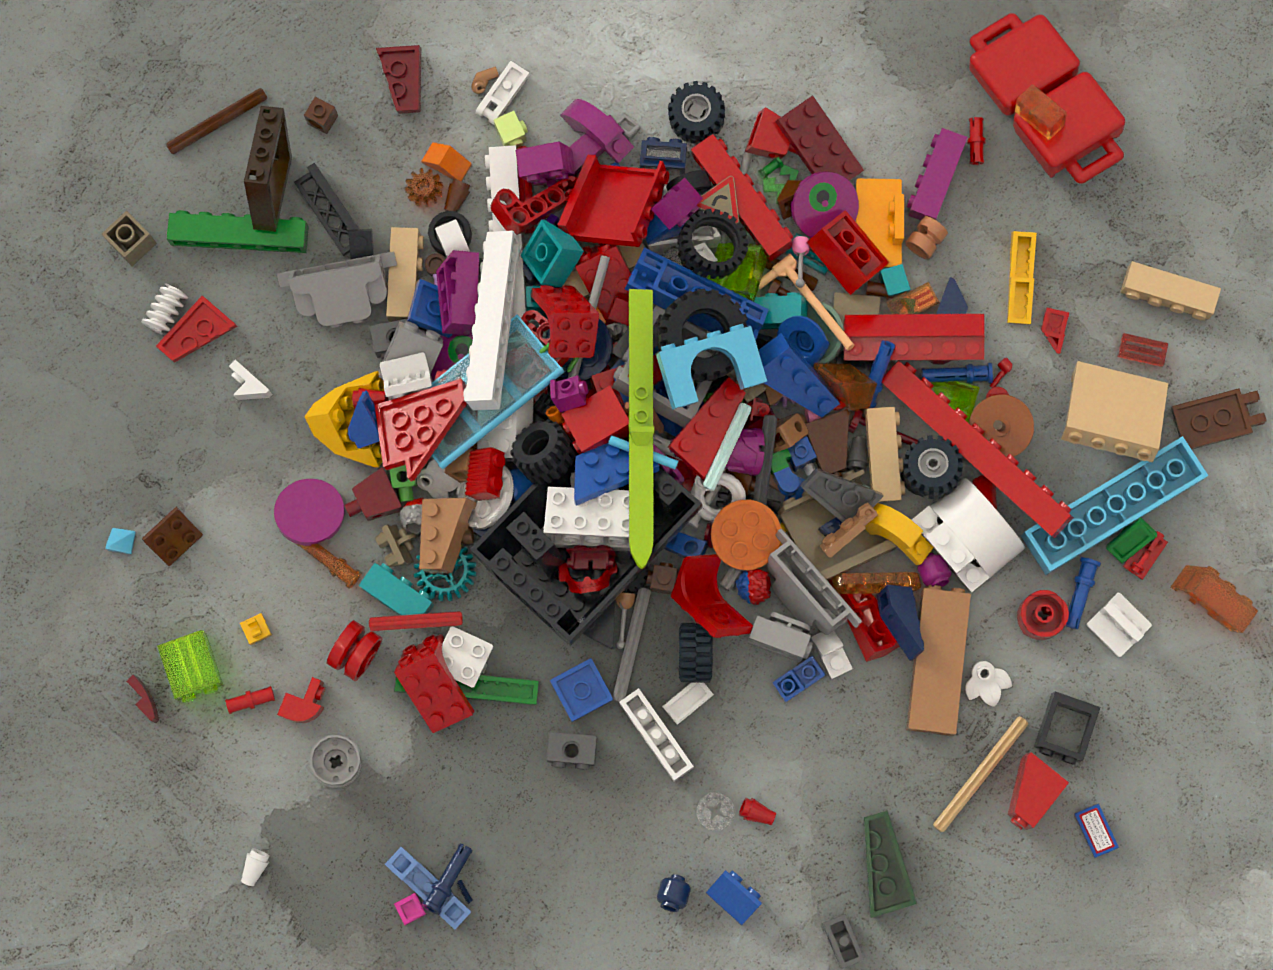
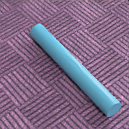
M615 436L610 437L609 445L629 452L628 441ZM653 451L654 462L676 469L678 460Z

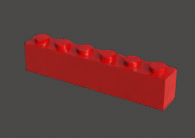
M714 134L691 148L692 157L701 170L707 172L713 186H716L729 176L734 177L739 221L768 261L771 262L792 248L791 239L793 235L786 226L783 228L778 222L780 218L775 210L768 209L765 204L767 201L760 191L756 192L752 187L754 183L747 173L743 175L739 168L741 166L734 156L730 157L726 152L728 148L721 138L717 140Z

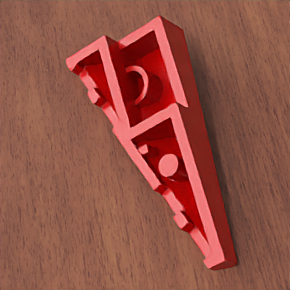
M844 573L829 580L830 585L862 620V623L857 628L849 620L847 622L866 662L884 657L900 647L880 617L877 599L857 579L853 580L847 573Z

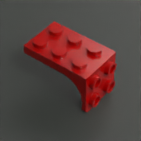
M598 243L591 248L586 246L582 248L584 252L575 268L589 294H591L601 255L610 257L597 307L605 319L606 325L619 323L608 319V314L616 295L629 300V291L625 290L631 271L621 253L619 245Z
M541 285L540 288H532L531 297L548 317L550 327L549 355L552 358L593 357L599 312L574 286L564 285L562 288H554L549 285Z
M717 554L685 557L680 567L671 598L714 638L751 634L753 625L726 602L719 592L717 585V573L721 563Z
M442 634L428 636L421 644L416 646L412 644L402 651L403 654L394 671L432 733L468 718L474 713L473 707L445 663L442 653V644L445 638Z

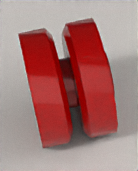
M353 620L335 642L326 664L337 671L345 666L344 675L356 682L373 661L383 638L372 631L364 635L365 627Z

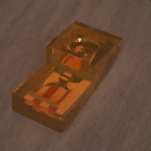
M927 282L910 292L900 294L886 303L892 314H919L940 302L931 284Z

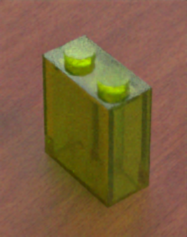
M732 242L718 243L715 253L717 262H725L733 256L734 247ZM749 244L746 256L735 272L721 279L718 276L716 279H710V275H708V279L754 302L767 257L762 245Z
M199 630L157 645L174 699L182 700L183 703L196 699L195 695L204 692L205 695L217 692L218 687L223 685L205 631Z

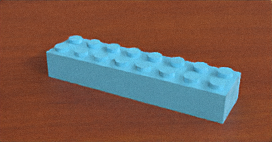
M1182 436L1159 450L1153 462L1141 461L1068 505L1072 509L1069 514L1074 518L1055 538L1038 524L1026 530L1021 535V538L1044 574L1048 575L1137 521L1140 517L1142 518L1203 481L1209 475Z

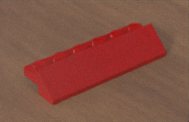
M985 314L845 315L844 332L854 343V347L849 351L844 347V361H875L881 341L883 340L885 344L886 341H889L895 345L890 361L984 360Z

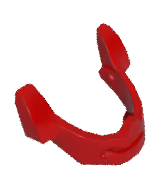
M616 560L615 567L605 570L599 578L593 580L586 576L582 582L572 579L567 564L564 563L559 566V581L567 582L572 593L582 594L603 590L609 586L611 575L617 573Z

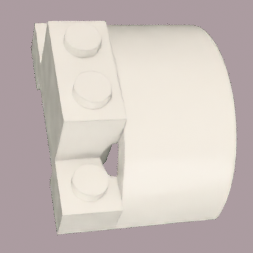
M967 478L959 481V485L957 488H953L952 493L949 495L945 493L943 498H939L912 519L923 530L922 535L942 556L971 593L1025 549L1024 544L1010 525ZM937 517L943 521L942 524H938ZM975 559L980 567L974 566L971 562Z

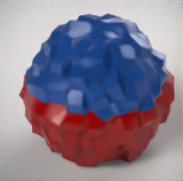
M761 569L745 570L738 580L735 581L738 595L748 604L759 605L760 602H765L771 596V591H769L771 586L768 572Z

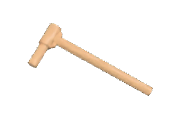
M788 254L775 264L772 270L755 282L756 286L761 290L776 277L786 276L796 286V280L798 279V274L795 271L797 261L791 254ZM805 284L801 288L797 287L846 350H851L854 347V343Z

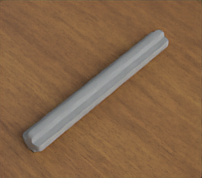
M640 588L637 593L613 693V699L618 702L623 700L627 694L651 591L647 588Z

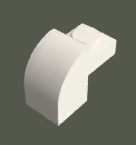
M457 220L435 228L446 257L453 250L470 252Z

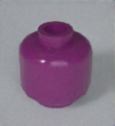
M929 553L922 564L917 567L920 577L927 587L929 585H932V587L935 585L944 587L949 583V578L952 575L949 565L939 554Z

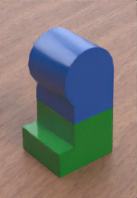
M788 448L773 454L771 475L781 494L793 496L798 491L799 478L796 474L792 473L787 463L791 461V454Z

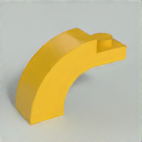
M877 503L873 509L878 515L865 525V530L870 535H879L890 540L915 565H921L934 548L921 535L923 530L899 511Z

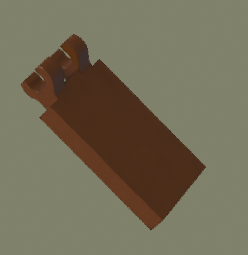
M1240 388L1171 407L1179 437H1184L1191 450L1252 434V427L1263 425L1267 422L1265 413L1250 416L1247 405L1257 403L1260 400L1258 390L1241 394Z

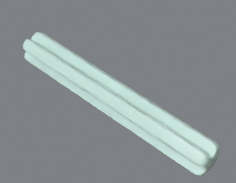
M745 403L739 404L704 480L703 487L708 490H715L751 412V407Z

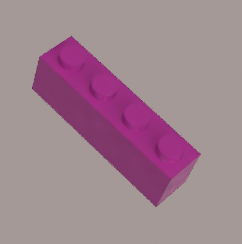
M944 128L941 129L940 135H934L930 145L934 150L932 155L927 154L922 167H925L926 171L924 176L921 174L918 176L915 187L919 189L916 196L911 194L907 208H910L908 216L920 221L924 216L936 220L968 137Z

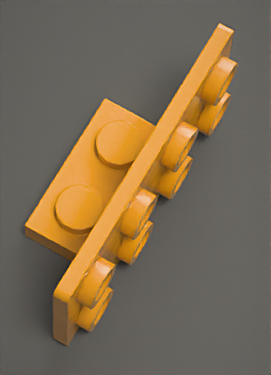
M858 178L856 180V192L859 200V209L856 223L889 261L884 268L902 264V243L904 240V194H902V180Z

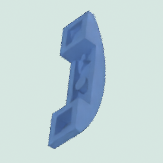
M400 847L385 863L395 875L403 880L424 901L427 900L432 891V884L439 881L403 847ZM452 893L442 905L440 916L453 929H456L471 911Z

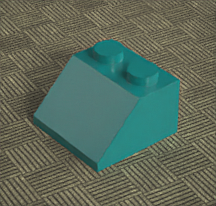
M541 219L520 256L541 285L562 287L584 251L573 236L548 221Z

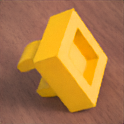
M262 613L240 623L250 645L272 635Z

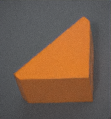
M432 142L421 161L423 164L447 177L463 181L472 166L471 162L450 145Z

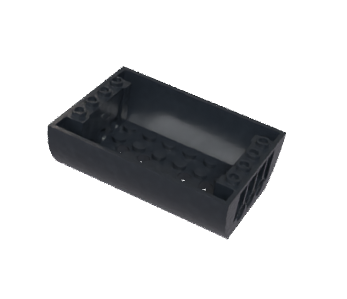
M575 458L572 459L574 461L572 466H569L568 471L560 475L559 479L555 478L551 483H533L470 549L500 583L569 645H572L644 570L637 566L630 551H615L617 557H614L617 564V573L611 575L608 587L600 591L582 594L572 593L567 582H560L556 579V573L559 571V568L548 577L519 547L506 527L525 512L544 533L548 487L571 488L570 477L571 473L575 472ZM660 466L659 471L653 473V548L647 565L703 508L702 503ZM629 484L620 487L619 490H629ZM557 548L567 564V559L571 557L567 553L566 548ZM589 561V570H572V568H568L572 579L581 582L586 576L594 580L605 572V570H593V561Z

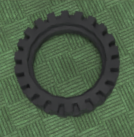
M706 209L704 212L701 210L696 215L693 214L684 224L677 245H679L678 253H682L680 257L682 262L687 261L685 266L688 269L693 267V273L696 275L700 271L703 278L710 275V279H716L717 276L721 279L735 272L743 262L749 244L748 239H745L747 233L746 231H741L743 228L741 223L735 224L737 219L734 216L731 219L728 218L729 213L724 212L720 215V210L715 209L713 213L711 209ZM703 226L720 229L732 241L734 247L733 256L725 262L707 260L694 248L692 242L693 232Z

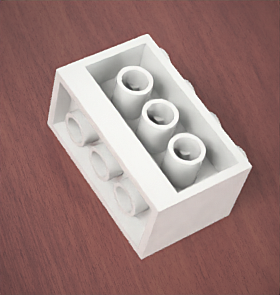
M548 487L544 534L557 548H573L575 545L596 548L598 545H608L614 551H630L629 490H613L576 506L574 503V488Z

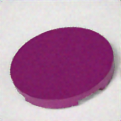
M302 479L293 482L279 494L274 506V518L281 534L289 541L305 546H311V544L331 539L341 528L345 516L344 503L339 492L329 483L319 479Z

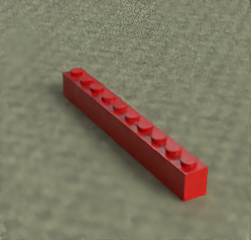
M898 360L883 377L882 383L942 436L944 440L949 439L952 441V447L956 445L959 449L958 452L1049 535L1055 538L1074 518L1069 514L1072 509L1062 500L1057 503L1051 497L1054 493L1045 485L1040 488L1034 482L1037 478L1026 469L1022 472L1017 467L1020 462L1011 454L1007 456L999 451L1002 448L1001 445L993 438L988 441L982 435L985 431L976 423L971 426L965 420L968 416L958 407L953 410L948 405L951 401L942 392L937 395L931 390L934 385L925 377L920 380L914 375L917 370L908 362L903 365Z

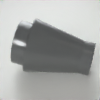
M852 438V444L846 460L847 470H854L855 473L862 469L864 472L866 471L868 457L865 438Z

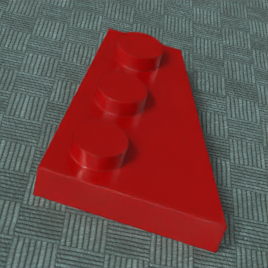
M201 296L156 347L175 363L238 326L204 296Z

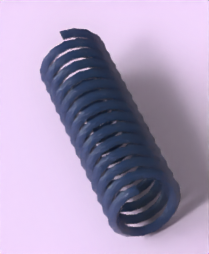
M459 880L457 886L460 887L462 895L465 896L464 898L468 902L467 904H469L473 899L469 895L470 893L464 886L463 881Z

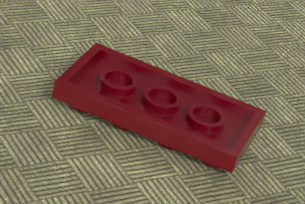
M813 95L775 121L811 174L823 171L833 172L850 181L864 171Z

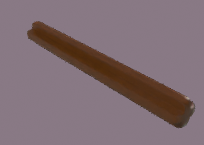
M262 88L255 90L167 142L166 146L170 153L175 154L267 100L264 90Z

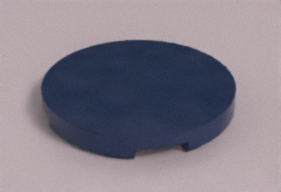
M601 319L598 321L594 356L582 359L578 374L581 381L590 380L591 376L603 372L612 357V335L607 325ZM548 329L545 339L550 338V329ZM569 358L562 366L564 373L560 375L561 377L568 379L569 373L567 369L573 358Z

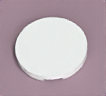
M505 465L502 472L503 487L500 490V498L478 501L465 495L467 482H461L457 487L456 495L458 498H468L477 503L475 510L472 509L468 521L470 527L475 529L489 528L508 510L513 496V479Z

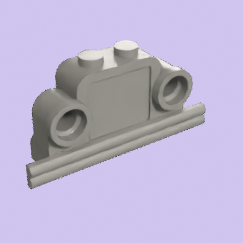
M388 252L277 273L280 287L290 286L296 308L300 314L304 316L316 314L317 320L321 325H330V327L334 328L342 326L345 322L361 323L370 316L373 303H381L388 293V280L385 277L384 268L397 266L395 253Z
M782 528L779 529L775 536L783 545L769 555L767 563L769 572L776 579L772 585L776 596L798 621L810 626L815 624L826 635H829L836 628L845 624L847 620L857 628L862 623V620Z

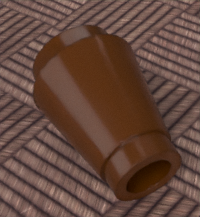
M453 179V182L449 183L444 210L457 212L470 193V185Z

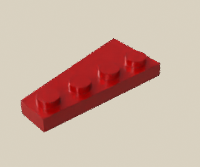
M730 377L722 382L668 445V448L701 479L705 478L737 408L746 394L743 389L740 390V387Z

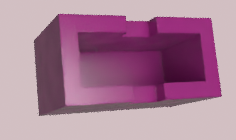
M683 178L651 209L670 230L676 224L679 227L682 226L699 209L697 204L703 198L687 179Z

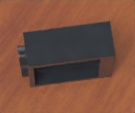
M525 512L506 527L519 547L548 577L566 562L555 544Z
M1056 691L1051 693L1034 747L1039 748V753L1053 757V754L1061 756L1063 762L1075 765L1076 762H1082L1101 707ZM1057 705L1089 716L1077 753L1045 742Z

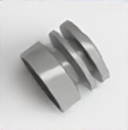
M329 735L319 740L313 747L310 755V767L317 780L324 786L333 789L345 788L352 784L360 774L362 768L361 755L355 743L347 737ZM338 757L341 758L340 761L343 765L341 767L337 766L334 769L331 763L332 759L337 760Z

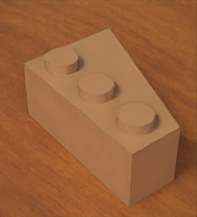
M468 498L422 499L420 570L430 574L453 572L462 547L461 541L465 530H468V521L472 509L475 510L476 502Z

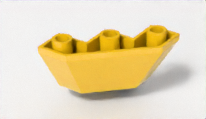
M378 371L334 388L316 401L304 416L313 436L334 454L375 468L379 467L382 463L380 441L358 449L355 442H352L349 438L348 427L355 411L352 401L353 391L359 388L384 391V381L382 378H379Z

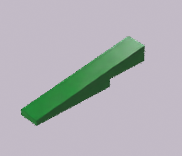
M480 675L474 688L456 681L467 699L537 704L539 681ZM396 677L394 692L407 693Z

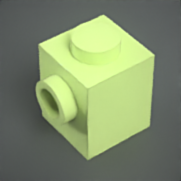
M515 111L494 119L496 131L504 146L516 145L517 148L526 142L525 134L528 133L527 127L523 120H518Z

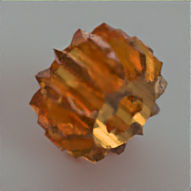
M420 168V174L418 175L412 171L411 176L413 179L407 178L406 184L408 186L405 187V192L409 194V201L415 200L416 206H420L424 202L425 207H428V201L430 200L436 204L437 199L435 196L442 197L443 193L440 189L444 187L443 182L439 181V174L433 175L432 169L424 173L423 168ZM428 185V188H424L423 191L420 190V187Z

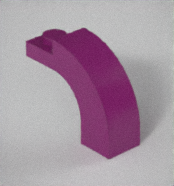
M575 99L560 114L574 131H581L590 136L616 163H619L634 148L629 140L620 132L621 129L601 110L585 100Z

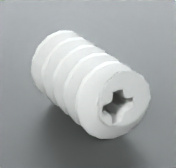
M165 284L167 287H160L159 291L163 295L155 296L158 303H151L150 305L154 311H147L146 315L149 319H142L141 321L143 325L161 335H164L162 330L170 331V328L166 325L167 322H175L171 314L179 315L175 307L183 308L184 305L179 301L180 298L188 299L182 291L169 284Z

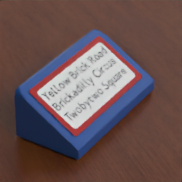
M1099 804L1074 814L1094 858L1119 848Z

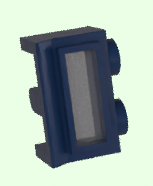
M648 137L647 140H642L640 168H657L659 162L663 161L666 170L681 169L680 175L684 174L687 143H683L681 139L676 138L670 139L669 142H661L657 137Z

